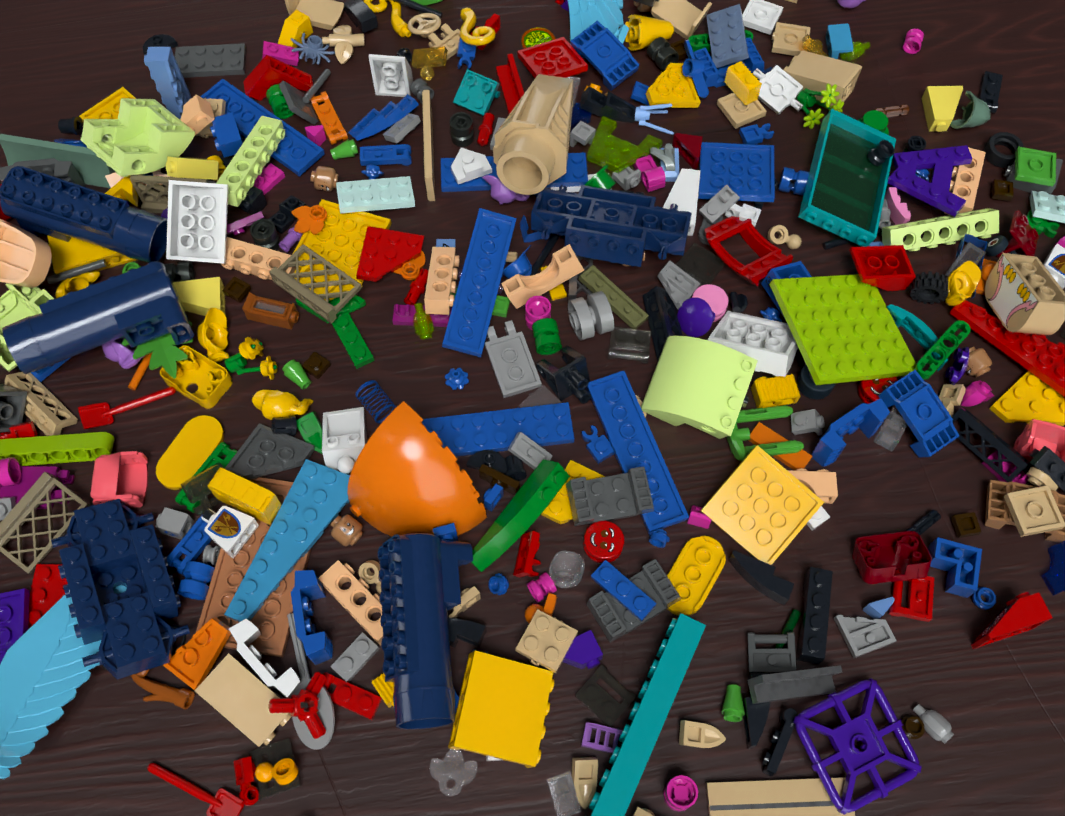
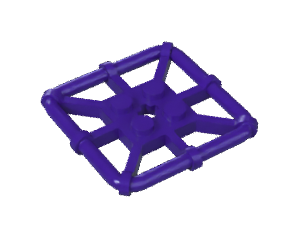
M869 678L838 693L833 692L828 695V698L803 710L798 716L794 717L793 723L812 762L811 767L813 771L817 772L831 802L841 814L845 815L846 813L854 812L878 798L883 799L887 797L888 792L916 777L918 773H921L922 766L919 765L918 757L902 728L903 723L901 719H897L883 690L874 679ZM865 690L861 714L851 719L842 701ZM874 697H876L889 722L888 725L877 730L870 716ZM834 707L843 724L830 729L808 719ZM806 728L828 736L835 753L821 760ZM894 731L908 760L889 753L882 736ZM855 739L857 741H862L863 745L860 746L861 751L855 748ZM837 760H840L847 773L841 798L825 768ZM887 760L906 768L907 771L883 783L875 766ZM867 771L874 784V789L851 801L856 776Z

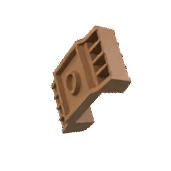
M990 480L987 486L985 526L1000 529L1005 524L1016 526L1004 496L1007 493L1037 487L1017 482ZM1051 490L1065 522V495ZM1065 527L1045 532V540L1064 542Z

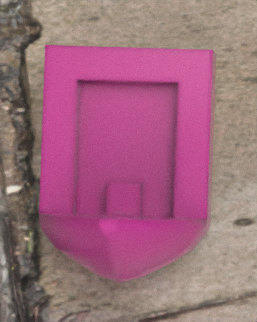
M981 380L972 382L966 387L961 406H975L990 400L994 396L991 392V387Z

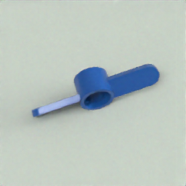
M684 40L688 59L684 61L682 66L683 75L693 78L698 95L701 98H705L709 94V89L703 75L704 63L702 60L695 59L689 40Z

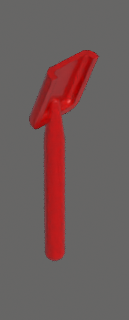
M169 387L118 405L110 409L109 404L106 402L78 407L83 429L110 425L114 421L112 415L175 394L176 390L174 387Z
M150 763L147 767L150 773L192 796L210 803L206 812L207 816H239L245 802L223 788H220L214 797L202 788L156 763Z

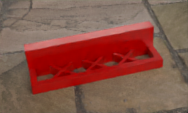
M507 54V65L496 66V73L508 115L524 95L513 54Z

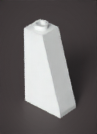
M682 168L663 208L670 209V205L674 203V207L675 204L678 205V211L691 212L688 236H693L696 223L700 170Z

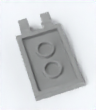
M512 320L505 322L507 336L497 338L494 326L489 327L487 332L488 342H485L484 346L503 398L542 387L523 332L516 333Z

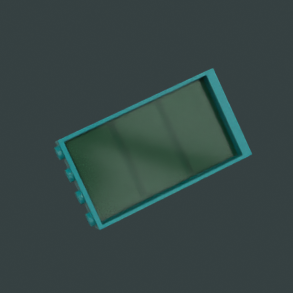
M831 109L822 120L798 217L862 247L869 246L877 237L893 155L890 158H886L882 165L876 166L870 162L867 154L872 148H876L877 144L882 140H887L895 148L896 138Z

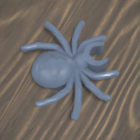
M303 33L301 37L303 45L291 38L293 43L301 47L294 48L291 51H302L299 58L302 59L305 54L306 62L308 58L313 59L312 64H314L317 57V64L319 65L321 57H323L330 63V59L324 54H335L334 51H325L329 48L330 44L323 48V42L319 36L311 35L305 43L304 38L306 34Z

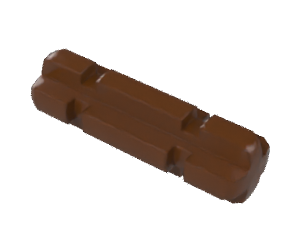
M907 104L900 105V107L896 105L884 107V109L882 107L875 108L874 110L883 112L887 117L899 116V114L900 116L907 115L909 107Z

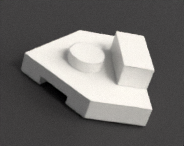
M460 148L451 165V172L457 184H461L492 173V168L485 155Z

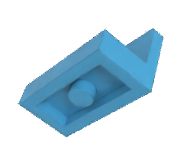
M849 24L828 25L825 38L829 57L838 59L839 53L853 52Z

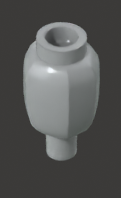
M920 704L913 709L924 723L925 731L934 740L942 741L945 744L954 735L951 731V724L936 711H926Z

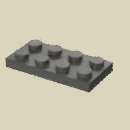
M245 43L176 47L175 59L183 78L245 74L246 46Z

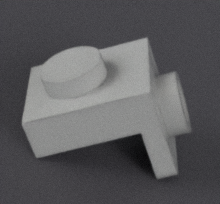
M627 164L612 172V178L625 191L636 187L640 183L641 171L639 169L633 171Z
M816 409L791 414L792 433L794 435L816 432L818 436L822 435V428L825 427L823 416H820Z

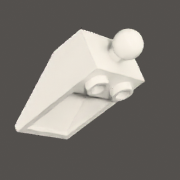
M364 407L323 413L322 453L325 465L334 470L338 469L345 474L350 473L359 454L368 442Z

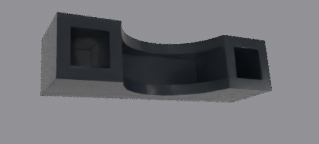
M810 567L804 574L802 596L804 597L805 607L802 628L797 642V661L819 665L825 659L833 571Z

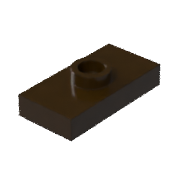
M482 464L480 467V478L489 482L492 487L498 484L503 487V490L513 495H516L520 490L519 481L485 464Z

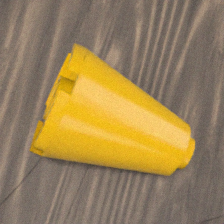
M641 15L628 16L630 18L629 22L625 23L629 27L625 41L629 42L630 47L628 48L631 51L646 48L659 37L668 40L674 33V27L671 22Z

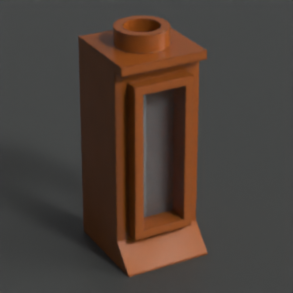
M250 292L242 308L248 320L291 330L294 323H297L299 319V312L295 303L289 304L255 296Z

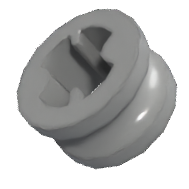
M207 545L203 552V563H211L215 566L220 547L215 546L212 548L211 545Z

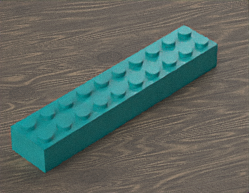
M680 613L678 619H672L665 634L669 639H663L656 655L660 659L659 661L654 660L647 675L651 680L650 682L645 680L638 695L641 702L635 703L628 718L632 723L631 725H625L618 740L622 742L621 748L616 746L609 763L613 766L611 770H605L599 786L603 787L601 793L596 792L590 803L589 809L593 810L590 816H625L704 632L705 624Z

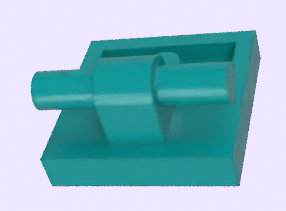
M467 69L453 103L484 116L488 112L493 98L500 96V91H497L500 84Z

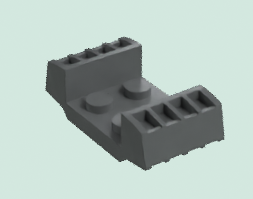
M55 158L18 161L13 165L0 167V181L2 183L13 167L23 166L83 187L86 186L72 161H58Z
M645 467L631 468L628 473L586 480V477L576 478L566 484L574 526L593 524L598 521L617 520L654 512Z
M656 559L642 566L641 572L629 578L633 584L657 603L642 622L608 592L600 591L588 600L586 605L610 643L628 634L682 599Z

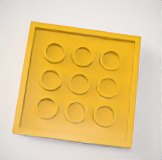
M321 199L319 205L327 211L324 228L315 235L310 231L303 233L294 252L300 246L307 243L356 278L367 226L389 230L391 219L364 211L340 213L339 204Z
M756 445L700 511L755 559L772 565L824 502Z

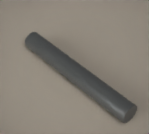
M329 69L323 71L302 99L305 103H309L330 76L331 71Z
M101 259L46 278L49 284H53L105 267L107 263L105 259Z

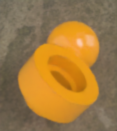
M290 758L278 761L274 767L268 762H263L255 770V776L258 781L268 782L274 778L280 785L291 783L298 775V767Z

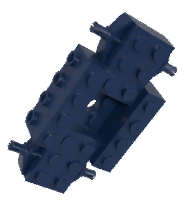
M561 185L559 190L544 188L539 192L531 211V230L542 232L541 237L545 239V236L546 240L549 239L550 233L561 236L565 235V246L570 244L576 256L641 267L645 249L659 252L658 258L661 259L663 255L662 260L666 259L667 253L683 256L692 215L689 211H678V205L675 204L674 207V203L670 205V209L659 206L655 207L656 197L581 185L578 194L566 192L567 187L565 185L564 187Z
M120 499L74 510L67 534L51 539L53 548L68 545L67 548L59 550L63 565L58 566L61 579H67L68 584L63 585L66 599L72 598L73 604L68 605L71 618L77 617L78 624L73 625L76 637H82L84 645L101 640L99 651L96 654L82 657L84 667L95 663L103 664L117 680L170 663L176 638L190 634L187 624L174 629L164 622V620L178 616L177 608L181 607L178 594H175L173 590L175 588L173 577L167 571L169 569L167 558L162 556L163 546L161 539L156 537L153 524L141 527L143 523L154 521L152 512L138 516L125 504L121 503ZM123 585L127 587L123 593L118 594L114 592L117 586Z

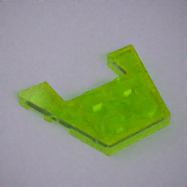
M603 116L588 151L587 160L602 167L608 165L609 170L619 173L636 163V159L649 155L652 147L658 149L662 147V140L648 134L638 146L610 135L616 129L617 122Z

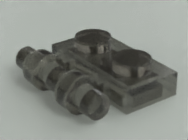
M216 463L180 484L190 503L200 501V505L194 508L197 516L204 513L207 509L213 510L212 507L221 503L215 496L209 500L207 498V495L212 493L207 486L220 467L223 468L221 463Z

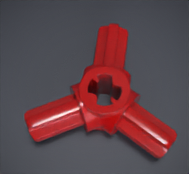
M315 672L306 689H301L299 694L292 695L291 698L270 699L268 704L269 712L271 714L290 713L291 717H298L300 722L304 720L314 739L323 736L326 730L317 715L319 711V698L317 696L327 677L320 672ZM301 702L307 703L308 708H301Z

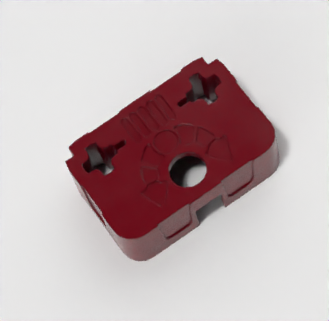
M914 531L858 537L855 541L852 555L863 581L868 584L925 578L928 575L932 557L921 536ZM895 570H899L901 574L894 575Z

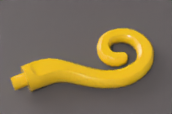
M364 0V3L367 4L373 13L382 12L387 8L386 0H379L380 4L373 5L371 3L373 0ZM387 0L392 5L391 24L394 31L401 37H410L412 32L409 31L408 24L401 19L400 3Z
M471 8L461 10L460 16L464 23L460 29V37L463 42L480 46L488 44L495 39V30L487 26L477 27L473 30V36H471L469 33L476 24V15Z

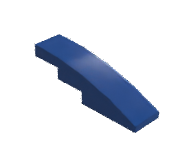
M407 94L398 104L390 101L380 112L373 108L348 133L357 141L372 136L404 118L419 104L413 97Z

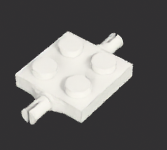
M776 65L766 74L762 73L758 68L753 72V75L762 83L758 99L779 115L790 105L797 111L803 107L796 100V96L803 90V86Z

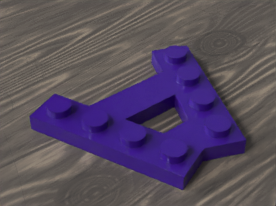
M967 145L894 153L892 160L896 170L888 178L887 183L955 217L964 207L966 200L949 192L953 166L971 164L973 158ZM934 168L931 183L915 175L916 170Z

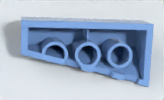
M148 47L147 55L144 56V62L150 70L151 79L155 81L157 92H160L162 103L166 106L167 110L180 119L183 113V105L192 97L171 47Z

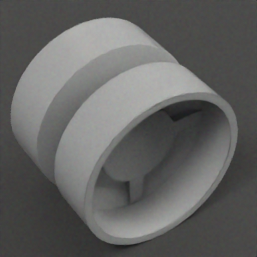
M602 291L589 294L587 296V303L583 297L568 301L569 320L580 341L594 337L595 329L600 335L614 330L612 310L606 295Z

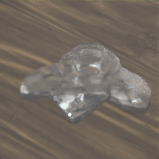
M454 749L447 752L443 761L433 758L430 763L432 777L439 782L441 792L450 797L457 795L463 785L473 781L478 768L476 761L464 763L460 750ZM449 780L455 781L454 788L450 789L447 787Z

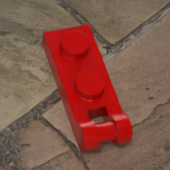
M324 672L327 679L323 686L328 691L331 684L336 686L333 694L329 693L332 703L369 720H373L382 701L380 696Z

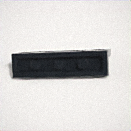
M656 286L645 293L643 299L646 312L649 315L648 321L657 361H659L667 337L683 335L677 318L678 314L675 304L666 289Z
M960 408L952 417L953 424L959 418L965 422L966 431L958 432V439L1007 482H1012L1022 471H1026L1032 465L967 409ZM978 433L981 436L982 445L974 446L970 443V434ZM987 447H994L998 450V460H990L986 456ZM1003 462H1012L1018 468L1008 476L1003 471Z

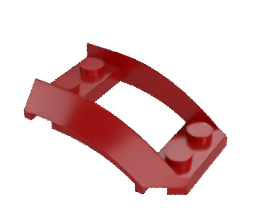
M730 216L704 229L709 244L724 263L737 275L757 287L759 280L766 277L771 269L790 264L793 260L791 254L788 256L782 254L781 249L767 241L752 225L751 219L740 221L739 217ZM740 233L745 242L760 258L745 266L733 258L720 242Z

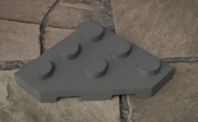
M259 423L225 469L250 480L303 466L305 460L310 458L315 449L314 445L287 434H273L270 427Z

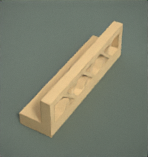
M23 372L6 375L4 385L27 391L24 414L46 436L60 435L63 427L77 424L78 419L31 373L24 374ZM26 378L30 383L23 382L20 379ZM31 390L40 392L42 395L34 394ZM44 403L52 404L55 408L46 406ZM56 415L63 416L66 419L60 420Z

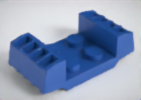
M598 20L570 41L571 46L581 57H585L603 76V84L610 91L638 71L639 64L632 57L630 51Z
M746 38L749 58L741 60L742 64H745L751 73L757 68L764 72V61L751 38ZM706 48L694 52L695 59L702 60L704 63L703 75L707 87L715 86L717 88L727 85L724 82L727 68L738 62L716 68L712 56L709 55Z
M916 370L886 388L879 395V398L884 401L887 408L895 405L917 438V441L911 444L910 447L918 457H930L959 437L953 425V418L930 384L925 382Z
M880 398L870 404L862 403L833 422L819 440L820 442L817 443L815 450L811 454L812 458L822 467L834 463L847 445L843 441L845 434L851 435L860 429L868 439L873 436L890 413L884 401Z
M313 570L295 571V587L291 591L296 636L303 643L306 656L310 658L314 665H318L333 658V643L325 631L316 632L315 624H312L310 617L314 616L313 606L309 601L326 597L325 591Z

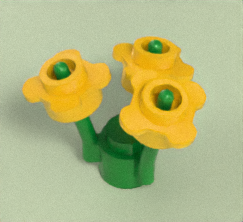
M246 337L245 342L240 343L239 353L225 359L226 368L230 373L237 372L238 375L261 371L264 377L269 376L270 380H273L274 373H277V364L275 361L272 362L270 356H267L266 360L261 361L260 367L244 368L247 365L246 359L253 360L258 354L263 356L261 351L264 349L262 342L251 337Z

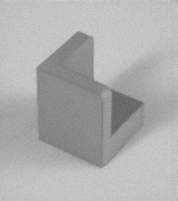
M580 121L570 132V146L574 147L577 142L583 145L587 143L593 145L596 129Z

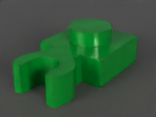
M1031 210L1027 213L1026 217L1028 218L1029 225L1032 229H1036L1038 235L1043 232L1047 237L1054 238L1057 234L1056 230L1060 226L1058 223H1049L1047 219L1033 217Z

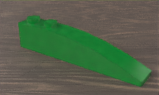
M544 459L540 462L472 550L473 561L471 563L478 571L482 572L523 535L570 476L558 462Z

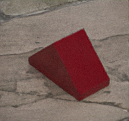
M682 133L674 134L673 148H679V154L694 170L697 169L703 136Z

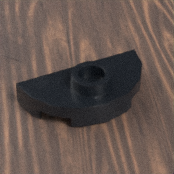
M154 35L144 43L143 53L144 56L147 55L148 47L174 48L178 44L169 35Z
M493 450L476 452L469 458L466 464L467 467L477 470L480 469L482 464H485L503 474L507 472L505 459Z

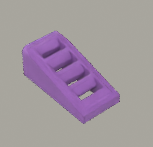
M586 722L581 747L613 754L614 749L618 745L619 735L621 736L623 730ZM592 729L596 730L594 743L590 742ZM601 731L605 732L603 745H599ZM610 733L615 734L612 748L608 747Z

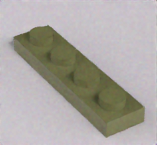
M594 265L579 276V281L592 293L602 291L608 299L611 310L634 331L648 319L649 315Z

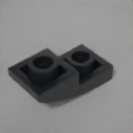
M291 195L279 204V211L271 216L269 220L274 223L276 230L283 234L297 220L291 212L298 207L306 206V203Z

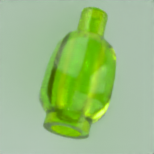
M852 42L853 52L840 53V56L843 60L848 61L857 59L864 54L866 49L870 48V43Z
M422 303L414 304L416 310L413 316L415 333L420 336L421 340L431 338V333L434 330L431 316L425 313Z

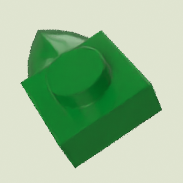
M311 412L296 420L297 427L305 442L314 445L315 451L322 454L323 427L316 413Z

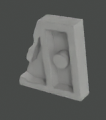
M671 261L658 274L659 280L678 310L682 303L689 299L700 285L698 281Z
M843 615L834 617L853 658L896 642L886 620H869L864 617L850 618L843 617Z

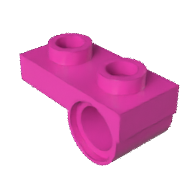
M264 41L262 59L268 55L286 64L297 66L299 51L292 52L291 50L294 47Z
M651 155L634 160L633 165L636 170L639 169L641 171L640 178L648 192L665 187L666 177L664 170L661 166H656Z

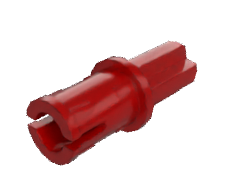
M491 113L484 114L482 124L479 126L480 132L477 143L480 146L488 144L489 136L493 132L492 125L495 116Z

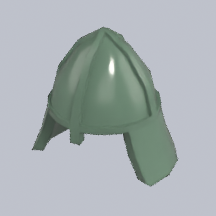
M966 91L965 95L971 101L966 107H962L964 110L963 118L953 120L950 124L951 127L955 129L972 128L986 123L991 119L987 103L976 97L972 92Z

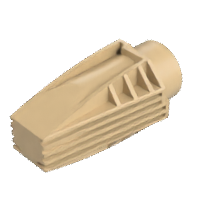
M538 74L495 133L493 157L494 163L497 165V175L500 181L513 192L523 195L539 193L547 185L566 174L573 109V79Z

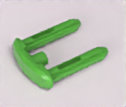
M783 405L741 410L732 435L727 437L735 458L742 462L756 446L743 445V441L750 440L749 428L738 429L737 423L785 418L793 413V408ZM796 440L758 445L770 456L798 453L804 448V444Z

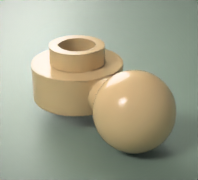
M782 225L773 226L768 231V240L774 245L786 242L790 249H797L801 245L800 236L796 234L789 236L788 230ZM775 232L779 234L777 239L774 236Z
M368 560L360 566L359 577L367 584L375 583L376 590L380 594L381 582L378 578L380 564L377 561Z

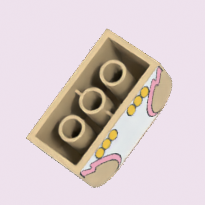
M1002 253L988 276L985 285L986 300L1002 322V325L1011 332L1052 335L1057 332L1065 321V292L1038 257Z

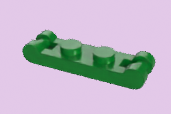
M221 442L178 493L175 502L187 506V510L192 513L196 512L201 502L211 491L207 486L220 467L225 469L238 451L230 449L228 444ZM226 455L224 460L221 459V456ZM193 492L195 495L190 499L189 495Z

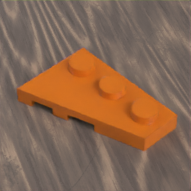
M211 618L192 636L190 641L176 650V653L171 657L170 663L163 666L193 690H196L206 679L231 635L230 627L218 618Z

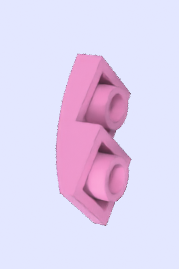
M889 187L884 199L888 202L892 221L895 225L909 222L911 213L907 209V203H900V195L897 194V188Z

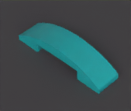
M892 304L887 306L898 328L902 326L926 351L938 341V337L918 317ZM931 353L935 360H941L940 354ZM947 358V360L937 369V371H940V370L942 369V367H943V366L945 365V363L948 361V358Z

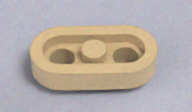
M1031 467L1026 473L1029 478L1028 482L1034 486L1042 487L1048 485L1050 490H1057L1058 486L1041 470Z

